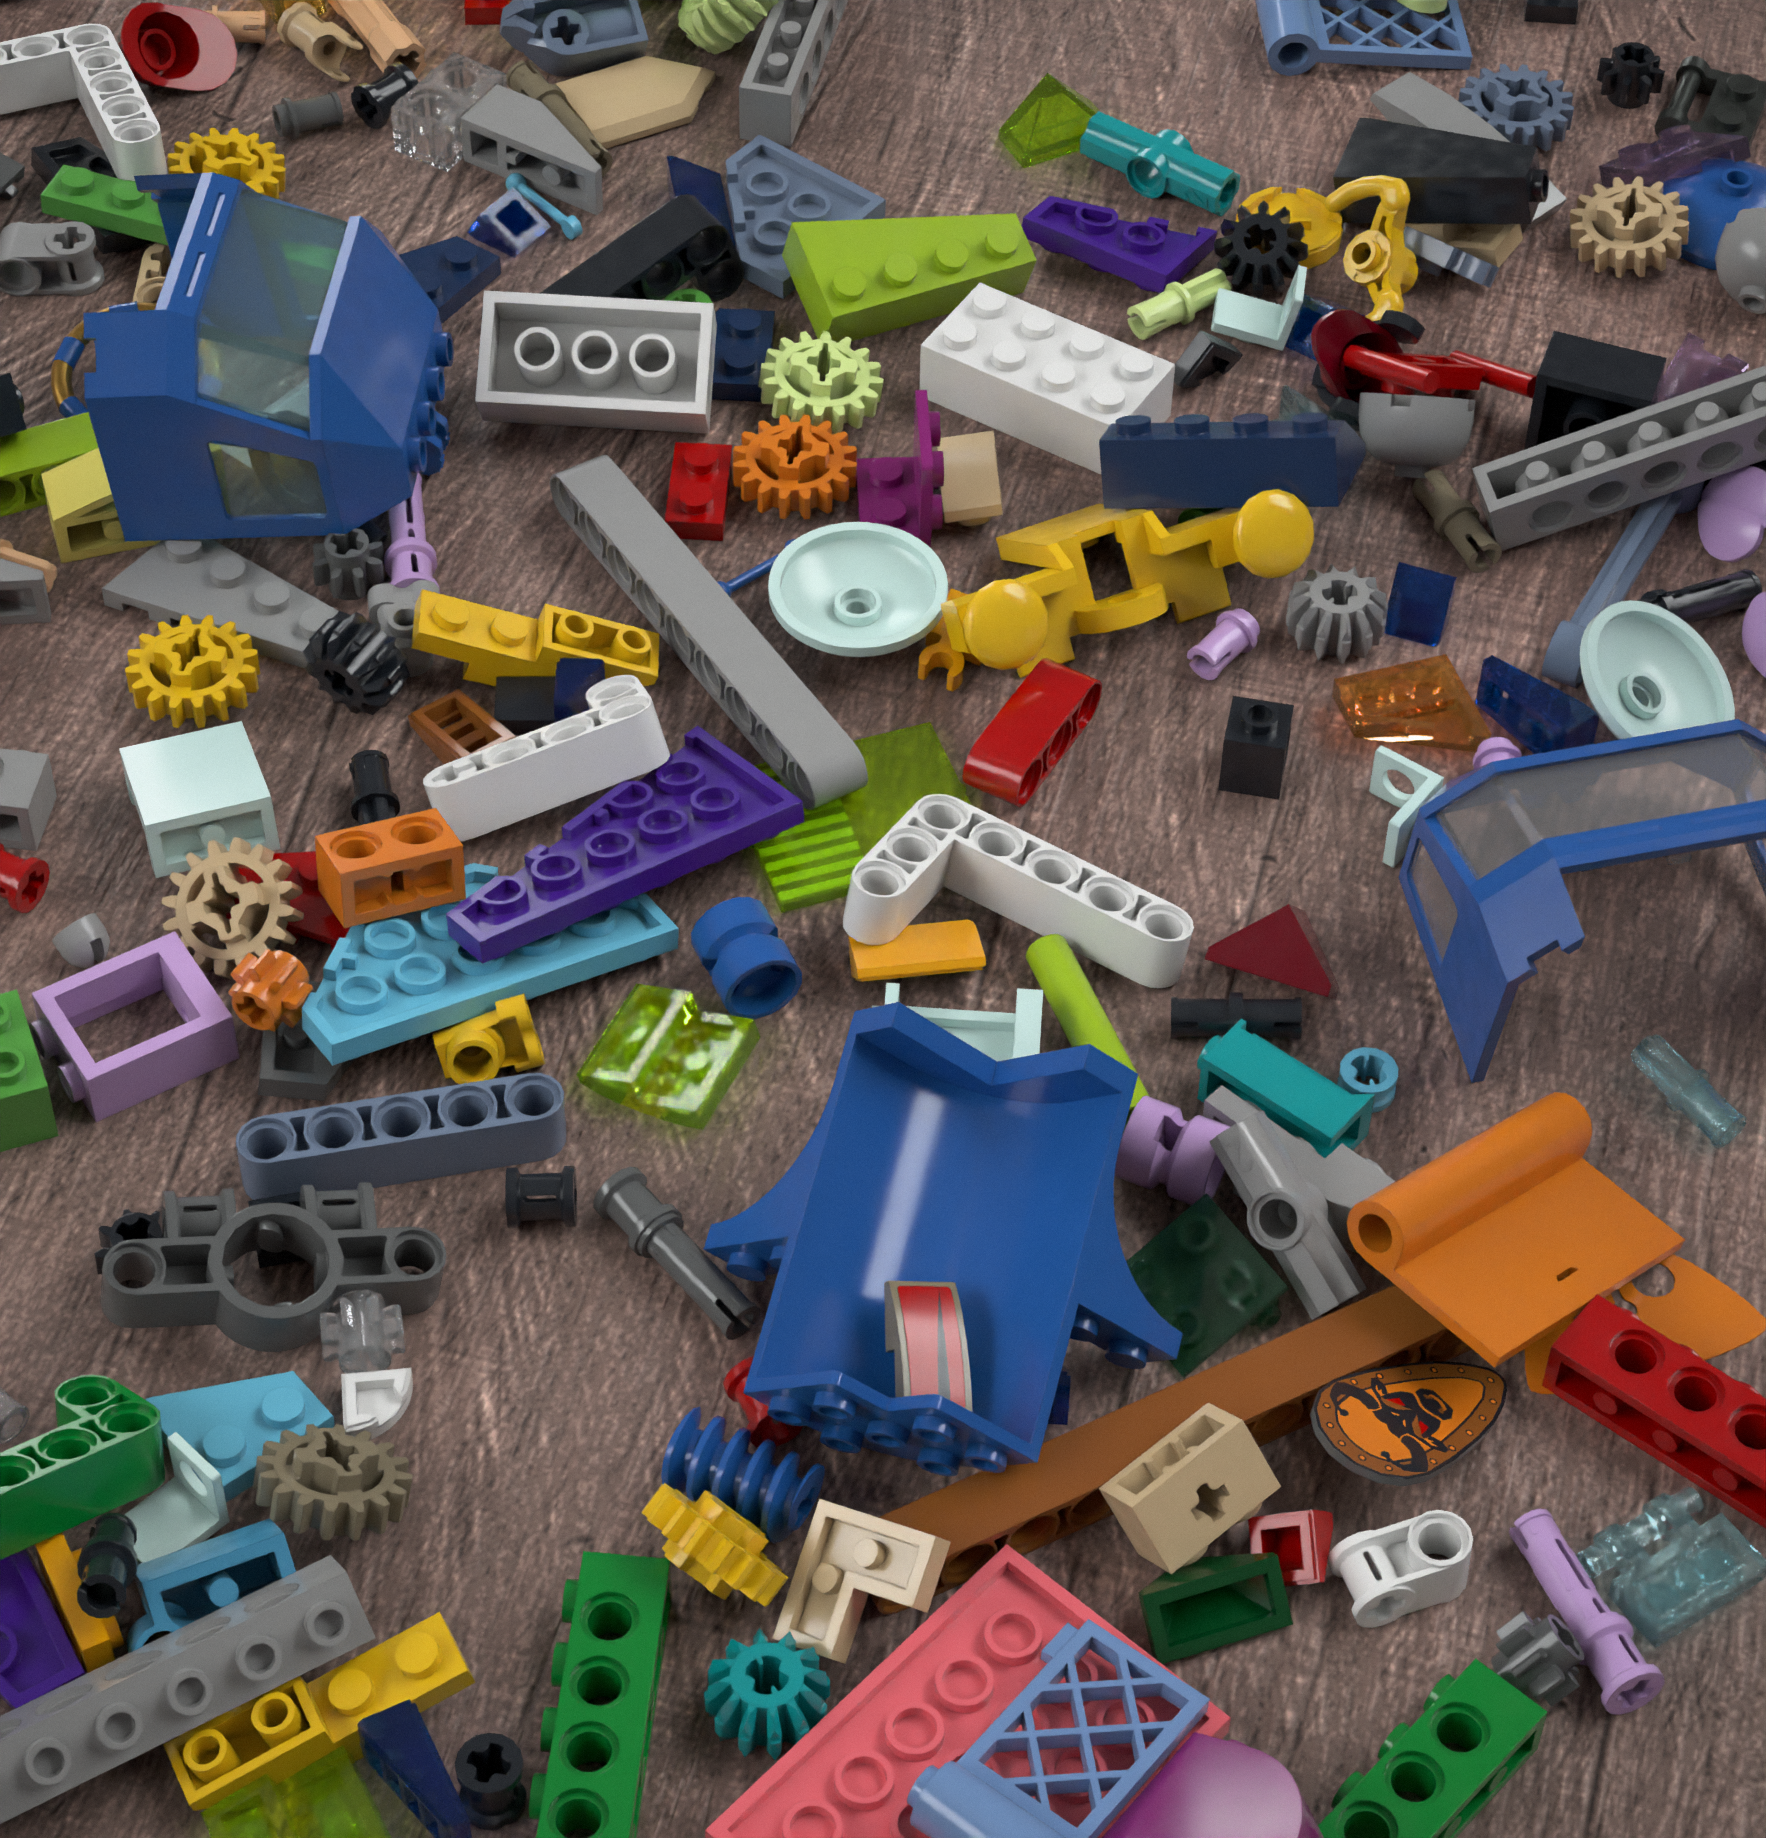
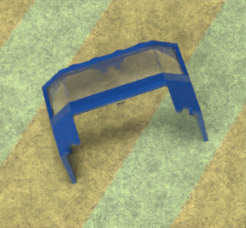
M1740 719L1493 761L1450 780L1419 808L1398 878L1471 1083L1484 1081L1518 986L1538 973L1534 961L1559 946L1561 951L1567 954L1574 952L1582 946L1585 935L1562 874L1596 870L1665 857L1668 865L1691 861V852L1744 843L1766 897V734Z

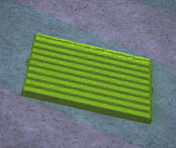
M931 722L854 740L853 742L860 750L868 772L867 785L813 810H808L803 806V823L779 833L773 839L760 841L749 846L754 851L781 913L847 896L852 871L855 866L924 796L947 794L971 805L966 795V786L960 783ZM767 762L753 765L790 791Z

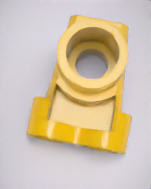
M524 993L495 1001V1010L433 1033L435 1048L446 1079L452 1078L456 1083L464 1084L494 1079L500 1068L514 1066L516 1072H521L545 1065L541 1043Z

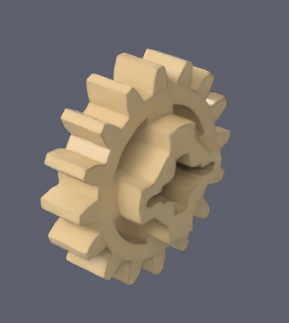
M1639 176L1634 179L1632 184L1624 185L1620 177H1615L1613 179V187L1609 189L1596 183L1593 185V197L1580 194L1577 199V209H1571L1570 246L1571 248H1579L1578 259L1581 262L1595 259L1594 271L1598 273L1605 270L1608 266L1615 268V276L1617 278H1622L1626 269H1634L1638 277H1645L1646 267L1650 265L1663 271L1666 269V257L1678 260L1681 257V246L1688 244V206L1679 205L1680 194L1677 191L1663 195L1664 183L1660 181L1653 184L1650 188L1643 186V178Z
M237 837L233 838L229 851L225 845L215 840L209 841L207 848L209 857L206 859L189 852L185 857L191 868L190 872L186 876L181 873L172 872L169 877L175 885L180 887L178 894L162 897V904L174 909L176 912V917L169 919L163 924L164 930L169 933L175 931L177 935H182L181 941L191 956H193L201 971L208 973L214 967L215 975L231 980L233 978L230 975L231 972L248 953L259 958L266 949L276 951L274 947L279 941L294 945L296 938L286 930L288 922L303 920L304 917L303 912L290 906V900L303 893L301 886L291 881H284L292 871L291 866L280 859L272 861L274 851L258 843L251 850L249 842ZM238 868L254 870L261 877L263 883L257 884L253 881L247 883L246 877L239 873ZM238 898L240 904L235 905L234 899ZM231 912L232 918L227 919L226 913ZM202 934H218L219 940L226 943L227 949L212 947Z

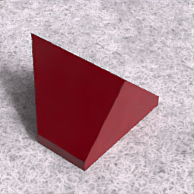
M1290 904L1209 946L1205 956V960L1336 1000L1339 990L1338 983L1306 912Z

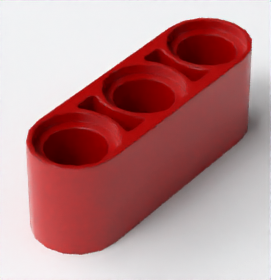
M1042 659L972 746L964 765L963 782L1014 806L1023 807L1089 724L1101 698L1102 682L1051 659Z

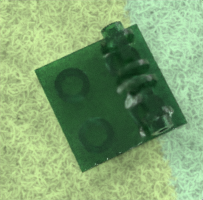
M1207 1193L1126 1261L1135 1282L1150 1305L1171 1326L1183 1333L1177 1359L1169 1360L1183 1378L1187 1377L1246 1325H1257L1261 1330H1267L1274 1326L1282 1316V1312L1278 1308L1279 1297L1289 1290L1288 1286Z

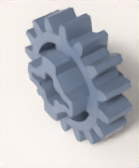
M1500 64L1499 72L1493 73L1485 67L1480 69L1479 78L1471 76L1466 78L1465 88H1460L1458 100L1492 125L1511 143L1528 146L1537 145L1545 151L1551 149L1552 140L1558 142L1565 140L1566 130L1571 128L1574 106H1572L1573 94L1571 92H1563L1564 82L1562 80L1548 82V71L1542 70L1538 73L1529 71L1528 66L1524 64L1519 67L1518 71H1511L1506 64Z

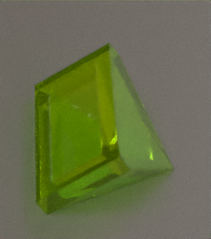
M1047 73L1001 126L998 139L1022 168H1027L1080 151V139L1087 128L1088 121L1100 110L1091 100Z

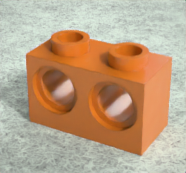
M437 808L315 836L318 890L343 928L466 899L463 844Z

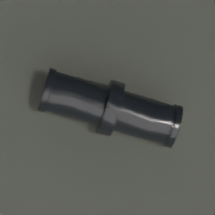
M1230 992L1229 999L1171 997V1039H1177V1037H1214L1216 1035L1223 1037L1240 1019H1243L1247 1022L1246 1031L1250 1034L1255 1033L1261 1038H1295L1296 1040H1301V997H1295V999H1243V992Z
M106 1513L95 1520L96 1528L91 1527L89 1533L90 1540L82 1548L78 1558L77 1568L81 1585H79L77 1590V1602L86 1614L95 1618H109L120 1611L121 1607L119 1604L120 1602L125 1603L126 1588L133 1582L137 1572V1554L133 1548L137 1541V1528L131 1519L120 1513Z

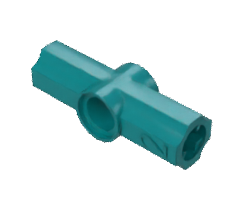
M1098 111L1088 121L1087 128L1080 139L1081 154L1126 174V178L1132 188L1144 197L1157 198L1164 192H1167L1218 216H1222L1231 208L1233 199L1239 190L1240 174L1195 154L1189 141L1175 130L1164 129L1154 136Z

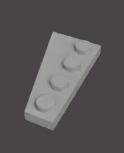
M213 539L161 540L102 588L105 606L124 611L128 605L148 611L150 620L156 622L164 621L170 626L176 620L180 621L182 615H188L192 624H201L207 615H213L214 624L217 628L232 621L236 624L237 636L246 633L251 636L253 649H256L258 654L301 668H305L308 663L303 651L309 644V639L327 619H332L339 612Z

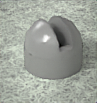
M91 913L64 928L52 939V942L61 956L71 966L85 969L92 967L94 960L101 962L106 958L109 951L110 938L96 913Z

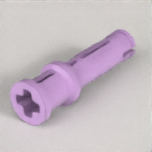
M419 473L412 496L389 509L391 545L384 555L385 571L392 579L390 584L398 588L408 587L411 583L418 580L432 581L439 588L438 583L432 576L437 568L436 552L426 542L425 515L421 491L422 477Z
M1536 1509L1522 1515L1514 1522L1516 1527L1510 1528L1509 1535L1533 1569V1573L1555 1609L1558 1610L1569 1630L1579 1642L1584 1653V1660L1579 1664L1589 1667L1602 1688L1601 1703L1606 1711L1610 1714L1621 1715L1644 1706L1661 1691L1664 1685V1676L1658 1667L1654 1664H1647L1631 1639L1634 1634L1632 1625L1623 1615L1611 1612L1607 1604L1604 1603L1595 1589L1596 1587L1560 1533L1561 1531L1553 1520L1551 1513L1546 1509Z

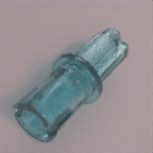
M1657 1034L1653 1036L1648 1035L1632 1051V1062L1668 1097L1666 1101L1667 1107L1671 1111L1680 1110L1711 1141L1715 1148L1719 1149L1730 1143L1745 1127L1747 1118L1742 1113H1739L1708 1082L1710 1079L1709 1073L1705 1069L1695 1070L1662 1036Z

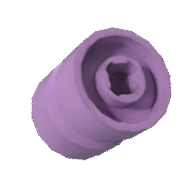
M1143 1096L1134 1108L1124 1130L1115 1166V1176L1147 1189H1153L1158 1184L1163 1183L1166 1185L1169 1197L1201 1209L1207 1208L1225 1172V1168L1209 1141L1231 1126L1201 1115L1195 1116L1190 1121L1183 1120L1181 1108L1149 1096Z

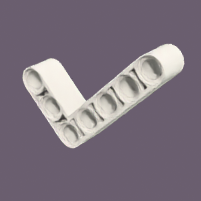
M84 24L0 42V115L78 98L117 178L135 181L134 176L168 174L160 125L111 30L107 26Z
M931 794L918 800L855 866L851 875L843 915V928L850 937L867 945L886 944L894 940L943 887H946L1042 936L1050 934L1062 935L1066 938L1072 951L1150 988H1166L1178 982L1194 929L1191 917L1178 906L947 794Z

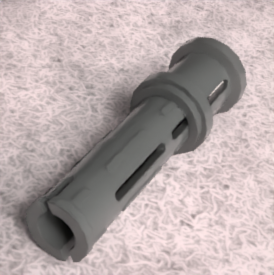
M630 1166L613 1174L603 1183L593 1200L595 1211L603 1219H613L629 1236L628 1246L638 1256L654 1258L713 1320L728 1340H734L748 1332L750 1329L739 1318L744 1315L750 1323L755 1324L760 1315V1308L754 1302H751L683 1231L684 1221L682 1220V1214L672 1204H662L646 1187L647 1177L637 1167Z

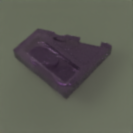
M1680 125L1661 131L1659 133L1660 139L1650 144L1638 143L1620 149L1618 151L1619 157L1600 165L1599 171L1604 187H1613V179L1615 177H1620L1624 185L1632 184L1637 176L1643 178V186L1649 187L1658 181L1663 183L1670 179L1703 172L1701 161L1710 157L1732 159L1734 162L1750 158L1751 154L1747 136L1694 132L1691 130V126Z

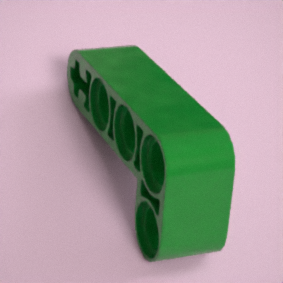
M81 1375L59 1384L55 1389L57 1428L0 1452V1560L159 1488L165 1481L160 1411L150 1402L106 1376Z

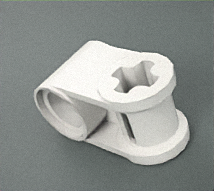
M1443 1510L1427 1511L1420 1516L1381 1529L1362 1531L1345 1538L1330 1551L1328 1565L1332 1573L1338 1577H1343L1354 1600L1351 1610L1357 1624L1362 1627L1374 1628L1395 1621L1403 1615L1439 1603L1450 1602L1459 1597L1466 1588L1473 1536L1467 1523L1456 1514ZM1436 1553L1444 1555L1449 1559L1440 1561L1431 1559L1426 1555Z

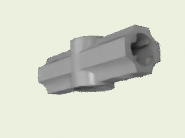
M1263 1110L1234 1124L1209 1141L1248 1208L1247 1225L1251 1236L1258 1244L1273 1251L1312 1320L1367 1289L1327 1221L1328 1204L1324 1194L1316 1185L1302 1178ZM1280 1200L1288 1202L1294 1208L1297 1215L1295 1230L1287 1227L1282 1222L1278 1213Z

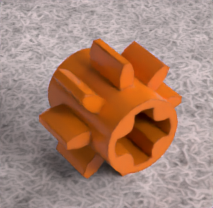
M266 949L259 958L251 953H248L230 974L236 983L228 993L232 996V1006L235 1013L244 1023L258 1030L270 1029L275 1032L282 1022L291 1028L302 1018V1007L306 1001L305 999L313 990V986L308 984L309 974L307 969L295 956L285 951Z

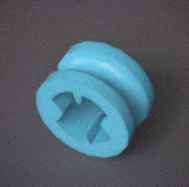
M1362 1047L1354 1049L1347 1053L1340 1063L1337 1085L1350 1092V1094H1375L1372 1113L1379 1112L1390 1106L1395 1098L1398 1066L1389 1054L1377 1048ZM1360 1076L1362 1081H1365L1366 1076H1372L1378 1079L1379 1082L1375 1085L1373 1079H1370L1369 1085H1365L1356 1081V1078Z

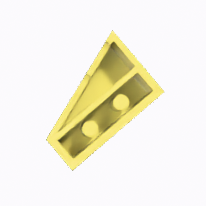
M210 441L227 509L233 513L223 442ZM99 448L41 474L49 518L61 563L153 546L160 542H125Z

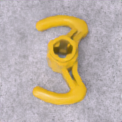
M1386 175L1366 176L1345 183L1325 199L1326 209L1332 213H1338L1352 203L1367 197L1379 196L1381 199L1370 230L1362 232L1353 238L1346 247L1343 258L1345 273L1355 283L1368 288L1375 306L1372 312L1362 316L1371 321L1380 320L1386 310L1403 312L1404 301L1402 294H1405L1413 287L1418 276L1417 259L1414 253L1406 248L1404 244L1403 232L1410 202L1409 188L1402 179ZM1332 310L1322 311L1318 316V320Z

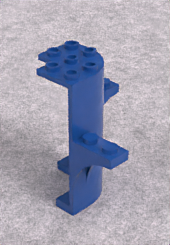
M900 1002L855 1011L828 1102L803 1151L778 1183L759 1201L735 1217L711 1224L703 1250L727 1262L726 1269L737 1277L750 1281H764L767 1275L778 1274L743 1393L769 1406L767 1414L777 1421L794 1426H808L822 1432L820 1442L837 1451L859 1453L863 1447L876 1452L915 1460L920 1468L942 1476H956L960 1467H974L987 1472L1001 1473L1005 1471L1006 1465L1038 1462L1069 1339L1090 1342L1106 1351L1105 1358L1109 1362L1129 1369H1143L1146 1366V1362L1177 1359L1183 1333L1164 1320L1139 1289L1125 1260L1115 1221V1166L1138 1073L1091 1044L997 1062ZM886 1281L956 1283L968 1347L972 1412L938 1394L895 1396L894 1353H886L884 1283Z

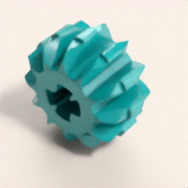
M759 1628L753 1637V1645L749 1647L731 1638L729 1645L726 1647V1659H712L708 1669L709 1686L704 1692L705 1711L709 1713V1717L714 1718L715 1732L719 1736L720 1742L738 1737V1749L742 1752L744 1758L757 1745L767 1746V1752L776 1761L781 1754L783 1742L786 1741L795 1745L809 1732V1729H812L827 1715V1704L825 1702L830 1697V1679L826 1676V1671L819 1670V1656L816 1654L815 1648L811 1647L796 1651V1640L790 1631L778 1643H768V1638Z

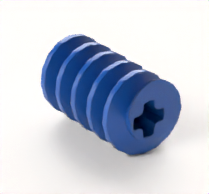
M701 1407L693 1408L678 1425L667 1445L662 1465V1484L665 1483L682 1494L686 1492L687 1498L692 1502H696L705 1490L710 1492L759 1528L761 1526V1531L766 1534L764 1537L771 1543L781 1542L793 1531L798 1530L808 1517L818 1498L824 1480L825 1467L817 1463L811 1467L803 1478L798 1477L801 1458L798 1453L794 1451L788 1453L782 1462L776 1466L772 1464L776 1448L773 1441L769 1439L763 1441L754 1454L748 1452L751 1439L750 1430L742 1427L729 1442L723 1440L726 1431V1419L718 1415L711 1420L704 1430L699 1429Z

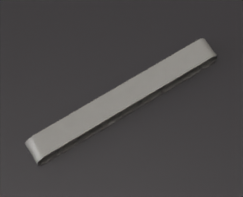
M608 455L598 456L555 473L550 477L551 494L563 519L791 793L803 801V806L806 809L813 810L867 785L868 772L866 764L853 740Z

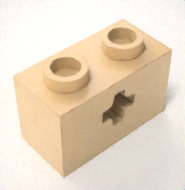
M1207 1403L1102 1485L1099 1490L1138 1555L1173 1574L1180 1567L1188 1566L1200 1559L1205 1554L1208 1545L1231 1526L1254 1516L1261 1508L1262 1502L1277 1491L1281 1485L1244 1421Z

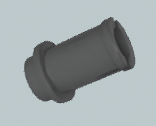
M335 91L297 101H291L289 97L281 99V104L272 106L273 121L280 137L289 136L291 140L298 139L299 133L334 125L341 126L343 125L342 121H344L342 105Z

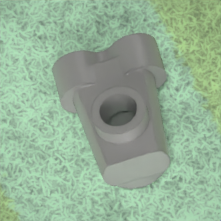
M418 580L405 588L381 583L370 588L367 594L370 620L374 623H380L381 630L384 633L396 638L395 646L405 652L408 657L405 665L409 670V677L418 676L428 671L434 660L432 653L411 648L415 604L421 590L439 593L438 586L429 580Z

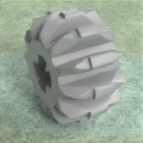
M1330 564L1325 574L1308 569L1305 579L1294 582L1293 590L1289 593L1286 614L1288 634L1295 637L1298 650L1314 649L1318 661L1327 655L1336 656L1342 664L1349 654L1359 658H1366L1371 646L1379 645L1385 633L1388 610L1386 593L1378 590L1376 577L1359 578L1356 566L1348 572H1339Z

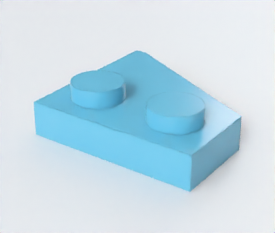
M294 1371L145 1399L160 1411L162 1442L168 1448L167 1438L174 1432H177L220 1473L226 1502L253 1486L257 1456H262L263 1444L266 1441L279 1443L281 1431L286 1429L299 1436H303L308 1424H314L319 1429L333 1428L335 1426L334 1416Z

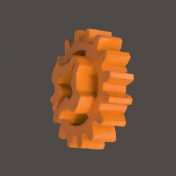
M786 414L780 415L779 425L771 426L768 422L762 420L758 422V435L744 431L741 434L742 445L734 446L733 485L734 487H741V499L744 502L757 499L758 512L762 514L772 507L779 509L780 519H786L791 511H799L804 519H810L811 509L815 507L828 514L832 512V499L846 502L849 499V488L856 487L857 484L856 446H848V434L845 431L832 435V422L828 420L818 426L811 425L810 415H803L799 422H790Z

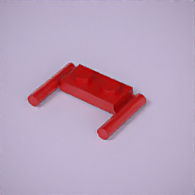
M1351 345L1346 349L1343 356L1344 364L1347 367L1359 370L1361 374L1381 380V390L1397 395H1415V391L1418 390L1429 395L1454 398L1456 389L1479 390L1480 384L1483 382L1533 399L1537 378L1535 375L1458 350L1453 351L1448 357L1431 354L1375 352L1357 345Z

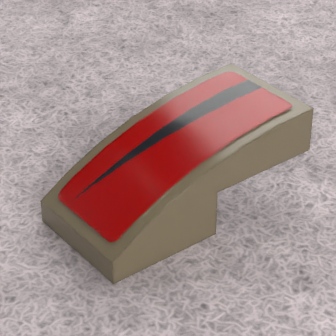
M886 1281L884 1283L886 1353H894L895 1396L938 1394L972 1412L968 1347L956 1283Z

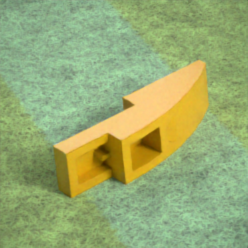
M422 589L415 604L411 648L463 661L464 680L496 686V678L501 676H557L558 693H586L596 683L620 675L635 676L643 687L654 685L658 678L660 634L546 603L539 618L534 619Z
M438 1612L309 1683H306L300 1675L163 1744L187 1802L193 1811L228 1805L306 1782L380 1751L417 1732L412 1717L476 1682L448 1624L441 1613Z

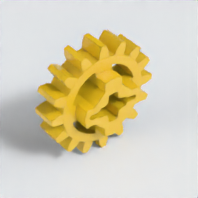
M210 128L208 137H202L192 132L189 134V144L177 141L174 144V153H169L167 157L168 174L214 172L241 180L262 197L279 202V193L285 192V157L283 154H275L276 144L273 142L260 145L259 134L255 132L245 136L239 134L238 128H232L228 135H221L216 128Z
M182 615L180 626L174 628L161 621L158 623L159 635L154 637L142 633L138 636L140 649L128 650L129 667L125 668L128 689L130 693H133L136 708L148 707L150 719L154 722L163 718L166 714L170 715L174 728H179L186 718H194L197 727L203 728L206 724V716L213 714L223 722L229 720L227 708L232 705L236 708L245 709L248 706L246 693H256L259 689L257 675L260 674L258 653L252 647L251 636L248 633L237 636L236 624L232 621L225 623L220 628L215 627L213 615H207L201 624H192L188 615Z
M664 1483L661 1484L641 1511L647 1517V1520L660 1529L661 1533L668 1538L662 1547V1550L666 1552L664 1556L680 1570L686 1572L723 1600H726L733 1589H739L752 1601H758L764 1607H767L789 1578L782 1572L779 1566L767 1559L768 1556L761 1552L769 1542L764 1537L766 1534L706 1490L696 1502H692L680 1491L674 1490Z

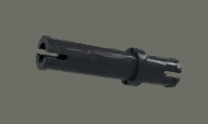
M1743 569L1724 577L1699 582L1674 591H1665L1664 589L1648 591L1637 601L1662 607L1688 624L1749 607L1751 601L1758 594L1762 593V585L1758 576L1753 571Z

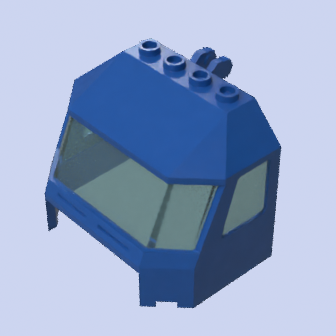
M214 172L134 176L137 190L141 193L151 192V199L158 204L172 258L155 310L84 313V339L88 341L96 340V372L84 373V398L125 542L323 536L329 533L347 534L410 498L413 494L418 473L428 475L429 477L440 472L445 460L443 450H446V446L449 444L450 432H448L449 424L447 418L435 411L436 401H443L444 369L445 367H451L453 364L454 347L450 332H443L437 307L378 228L362 216H350L348 222L257 193L241 180Z

